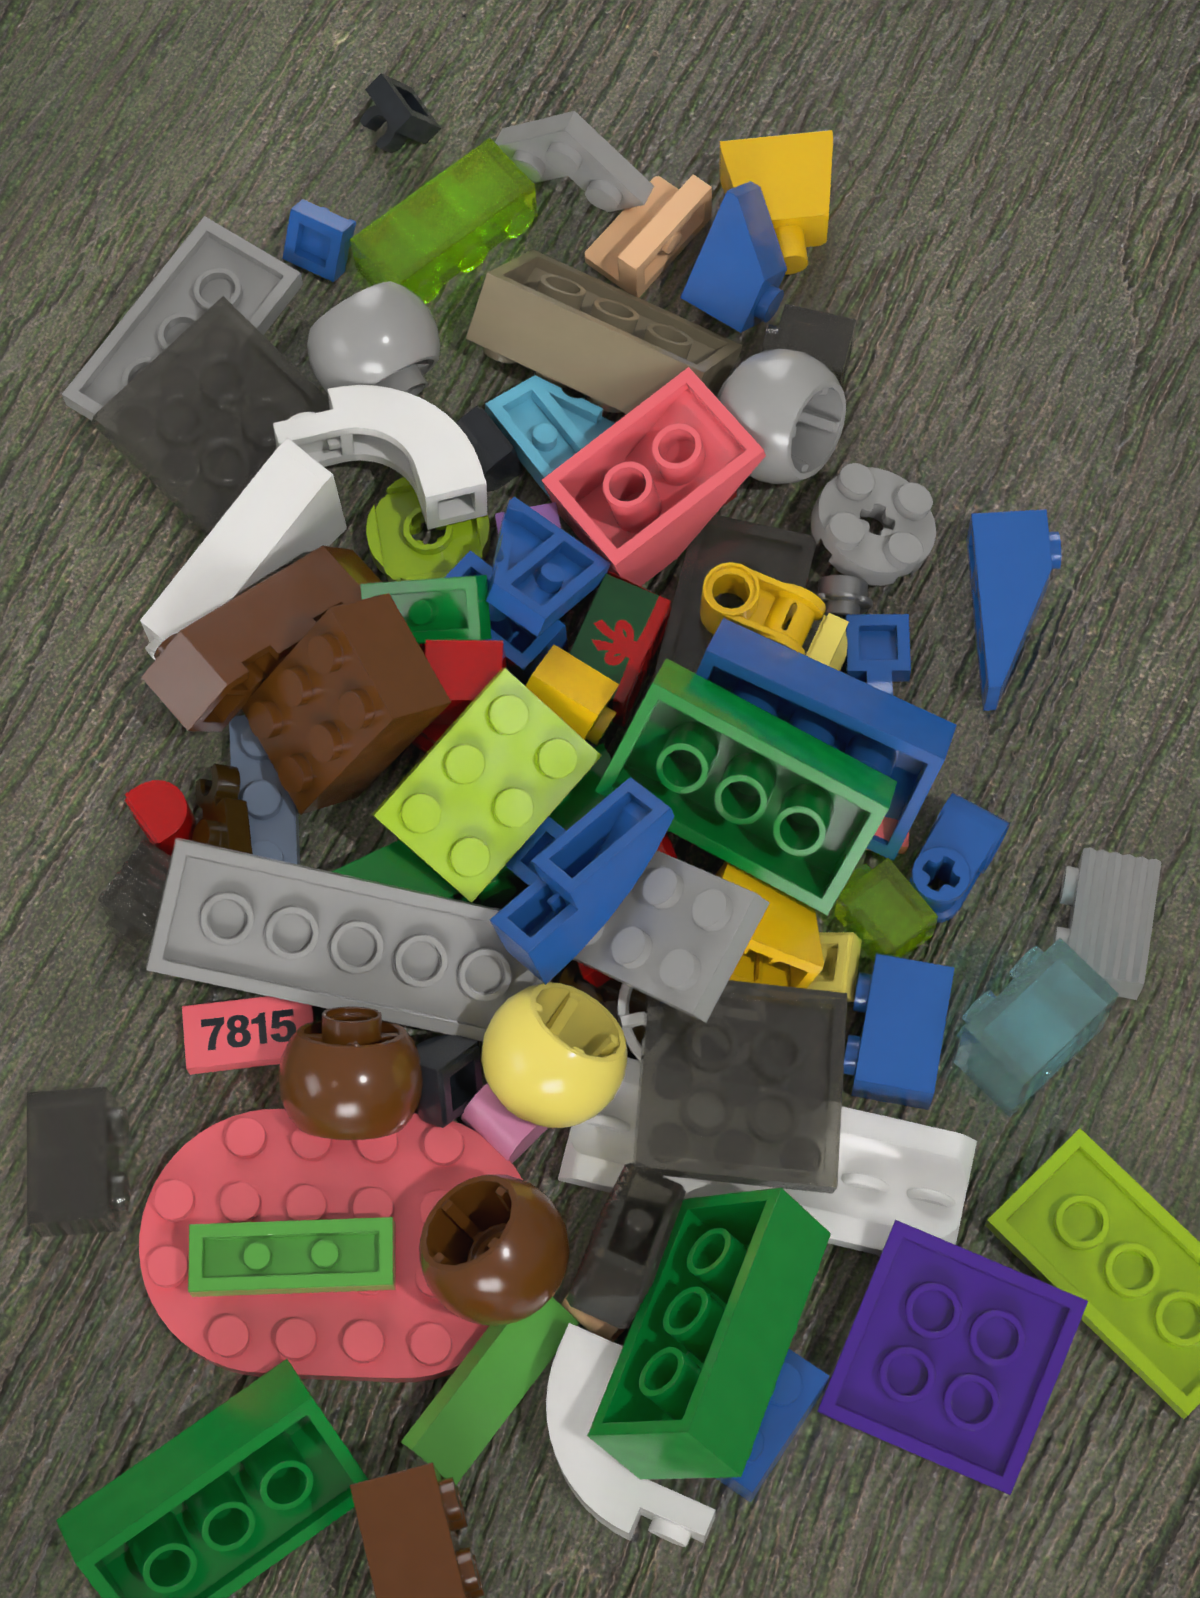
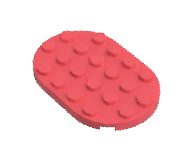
M262 1109L242 1113L215 1123L188 1141L172 1157L156 1180L145 1205L139 1233V1258L144 1285L154 1308L169 1330L199 1357L231 1372L261 1377L288 1359L301 1379L394 1383L421 1382L437 1379L455 1372L489 1326L468 1322L457 1317L436 1299L427 1286L419 1260V1244L424 1223L436 1203L448 1191L468 1179L489 1174H503L523 1179L510 1160L507 1161L478 1132L455 1121L441 1128L423 1121L417 1113H414L407 1125L392 1135L366 1140H335L302 1132L289 1118L286 1109ZM393 1217L395 1221L396 1290L192 1297L188 1292L189 1224Z

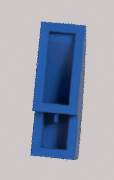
M630 777L531 860L539 878L490 919L507 952L546 985L588 944L632 890L657 851L675 817L672 809Z

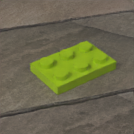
M501 668L372 815L472 903L602 755L506 668Z

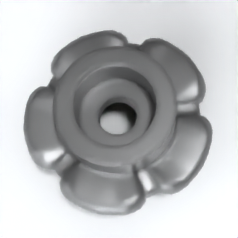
M830 575L822 577L818 581V593L815 595L825 603V616L831 613L845 620L846 614H863L873 606L872 599L867 597L868 583L861 578L848 575Z

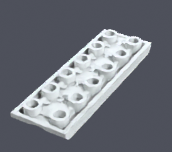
M627 1057L625 1077L614 1099L595 1117L579 1125L571 1126L558 1181L678 1209L682 1199L782 1187L831 1233L828 1244L881 1255L895 1219L956 1245L977 1141L953 1131L720 1078L702 1083L679 1082L653 1072L637 1059Z

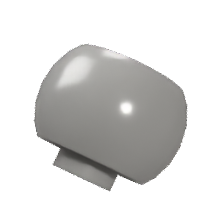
M391 281L368 287L331 308L310 328L307 341L309 362L318 382L327 393V389L334 387L374 385L397 389L416 396L427 387L428 382L424 375L437 364L441 347L438 328L430 309L418 295L407 287Z
M790 349L765 350L747 358L723 383L717 397L764 449L765 458L749 476L766 483H797L815 475L822 469L834 452L844 426L846 399L838 379L825 364L805 352Z

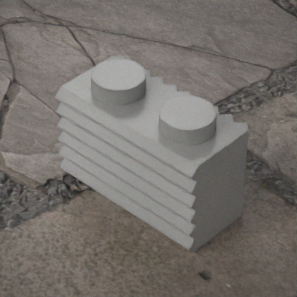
M1090 847L1083 848L1077 867H1065L1059 904L1071 906L1068 928L1056 927L1050 958V965L1061 967L1059 986L1137 1000L1145 982L1161 861L1157 859L1148 860L1143 856L1134 857L1130 854L1121 855L1118 852L1096 851Z

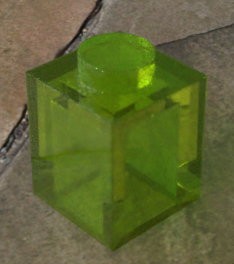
M889 858L873 869L868 864L855 869L837 898L835 908L836 918L848 932H854L862 940L861 948L873 962H875L876 953L899 958L906 957L933 936L938 919L937 914Z

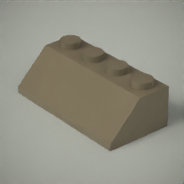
M533 249L487 272L466 336L467 340L484 347L483 352L496 361L503 363L517 362L536 371V376L560 388L570 387L588 395L589 402L603 408L604 411L611 413L624 412L626 414L688 367L716 396L737 361L743 345Z

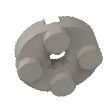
M859 463L847 464L842 468L838 476L826 484L811 513L812 535L817 544L822 539L825 548L832 554L828 561L843 575L861 578L867 581L869 585L883 586L893 584L898 577L908 575L909 573L911 576L919 570L934 546L936 524L930 510L933 505V499L930 492L924 486L918 483H909L892 472L866 467ZM860 518H874L884 528L879 535L869 532V523Z

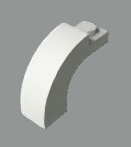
M374 385L334 387L327 389L330 410L319 413L302 412L290 417L288 420L273 423L276 448L288 437L323 467L361 460L377 462L399 472L414 488L428 530L488 515L487 484L474 447L462 429L446 413L420 397L397 389Z
M569 1323L552 1363L546 1397L549 1436L558 1465L567 1484L589 1513L614 1533L631 1541L642 1515L652 1520L648 1531L664 1540L682 1547H687L690 1537L705 1543L715 1520V1509L648 1479L640 1480L587 1436L623 1346Z

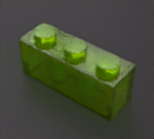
M488 138L353 236L350 242L356 270L371 286L391 281L407 287L427 304L436 297L445 283L460 272L472 271L484 261L490 250L507 238L512 239L520 236L530 227L534 218L538 216L535 184L491 138Z

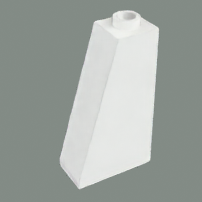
M288 437L278 446L140 620L150 642L145 649L154 660H156L154 658L156 649L168 637L178 633L180 630L322 545L330 546L347 529L333 474Z

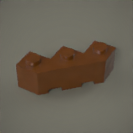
M322 545L180 630L178 633L168 637L156 649L154 654L156 660L141 678L187 731L222 732L247 703L251 695L330 607L362 600L360 584L382 581L352 549Z

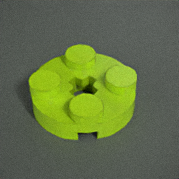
M405 477L396 480L386 489L387 495L379 501L376 509L373 505L368 515L366 535L370 554L374 564L386 576L388 582L444 578L470 550L484 561L490 548L491 531L488 515L435 528L436 530H446L444 536L437 538V542L433 544H424L421 540H415L412 535L421 532V523H424L425 519L417 494Z

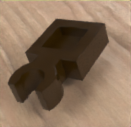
M214 763L211 766L212 780L199 778L196 781V801L199 807L202 808L203 819L195 825L192 841L253 854L247 801L238 800L241 783L239 770L234 766Z

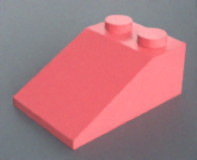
M688 367L542 479V482L552 503L556 502L557 511L561 518L585 546L611 563L608 571L642 586L681 555L765 458L766 454L764 449Z

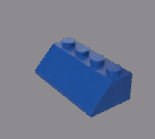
M723 618L705 651L696 674L896 780L897 784L891 805L885 815L887 818L898 820L890 840L887 841L874 834L867 846V849L894 861L945 761L957 725Z

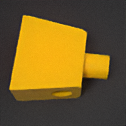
M832 130L720 141L719 175L724 194H726L727 190L749 181L761 187L787 266L785 275L801 272L808 266L806 247L821 246L827 242L833 152Z
M725 861L715 876L753 891L770 903L728 983L793 1007L824 967L815 909Z

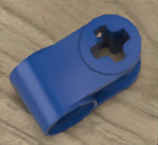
M952 793L940 811L925 845L914 862L911 878L906 889V901L911 912L920 920L929 923H943L952 919L962 907L980 874H983L988 868L1009 829L1010 823L963 797ZM937 879L947 883L939 891L932 890L928 885L932 886Z

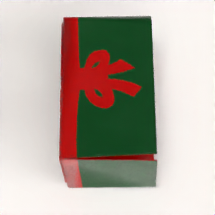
M608 571L601 582L570 654L619 684L607 707L616 712L612 722L625 726L647 676V671L666 632L670 618L671 601Z

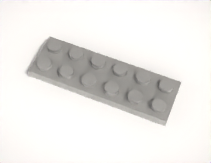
M181 838L175 839L146 964V970L326 1009L347 1006L376 1009L381 1012L383 1021L449 1035L463 1036L482 1042L495 1012L508 998L529 986L543 984L540 979L507 952L496 933L490 919L501 909Z

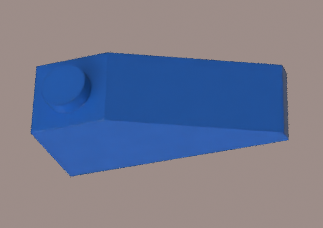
M1047 509L971 514L966 544L983 711L996 710L1046 593L1051 571L1061 567L1060 535L1058 531L1049 532Z

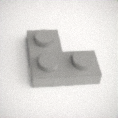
M576 111L502 128L493 145V148L509 162L510 169L518 177L534 184L569 176L585 191V196L590 203L606 212L645 205L654 187Z

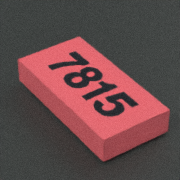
M270 996L182 1006L186 1069L192 1075L280 1064L287 1043L298 1028L316 1021L315 1006Z

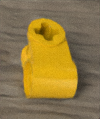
M728 562L712 568L705 577L701 596L700 617L707 631L715 634L722 619L725 618L805 655V650L802 648L813 622L823 617L826 606L821 598L803 587L783 583L749 569L743 564ZM723 593H732L742 598L745 604L738 608L730 609L719 605L714 598ZM791 620L788 629L784 630L787 622Z

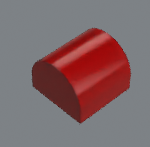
M163 780L147 781L124 794L126 796L124 801L133 818L164 862L168 861L170 864L175 839L181 838L192 841L197 823L183 793L177 786Z

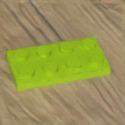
M1079 1128L986 1221L985 1226L1041 1281L1087 1300L1088 1303L1081 1320L1181 1418L1185 1419L1200 1404V1242Z

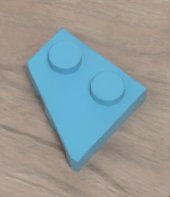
M536 375L485 403V412L512 444L520 462L548 497L549 495L542 479L615 424L602 417L603 408L583 398L570 397L560 387Z

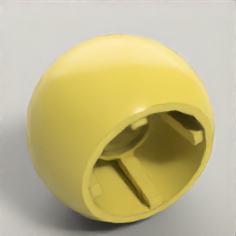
M549 982L546 985L543 983L521 990L508 998L498 1008L484 1034L481 1061L489 1087L508 1111L518 1118L539 1126L565 1128L579 1125L595 1117L614 1099L625 1077L627 1045L619 1023L601 1003L572 986Z

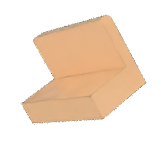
M694 174L680 189L660 176L653 177L650 182L654 187L645 205L624 209L585 251L586 264L627 293L639 298L712 218V187Z

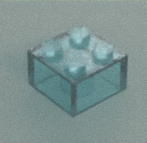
M1061 938L1045 952L1038 946L1029 950L1009 972L1013 979L1002 993L996 996L991 990H988L969 1007L962 1016L966 1024L956 1035L960 1040L954 1063L1010 1118L1103 1029L1119 995Z

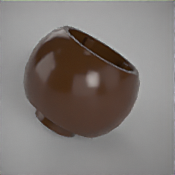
M357 1006L328 1009L322 1013V1020L313 1021L299 1027L288 1041L280 1060L278 1074L280 1096L289 1118L302 1132L335 1140H366L389 1136L399 1132L412 1119L421 1099L423 1085L420 1066L421 1057L413 1038L406 1029L398 1024L383 1021L382 1014L378 1010Z
M503 1174L473 1177L448 1191L429 1213L422 1229L419 1244V1260L427 1286L436 1299L457 1317L468 1322L487 1326L516 1323L540 1310L560 1287L566 1274L570 1254L566 1225L553 1201L532 1183Z

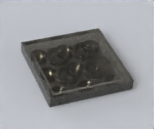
M222 296L93 416L92 424L208 536L277 449L273 423L288 420L290 417L302 412L319 413L330 410L329 399Z
M729 980L706 1023L646 995L632 1173L773 1188L782 1187L783 1189L833 1194L838 1186L847 993Z

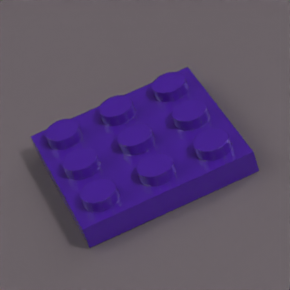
M895 1219L817 1412L1011 1495L1088 1301Z

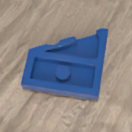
M514 496L509 500L502 517L486 601L507 615L513 622L538 637L601 584L611 563Z

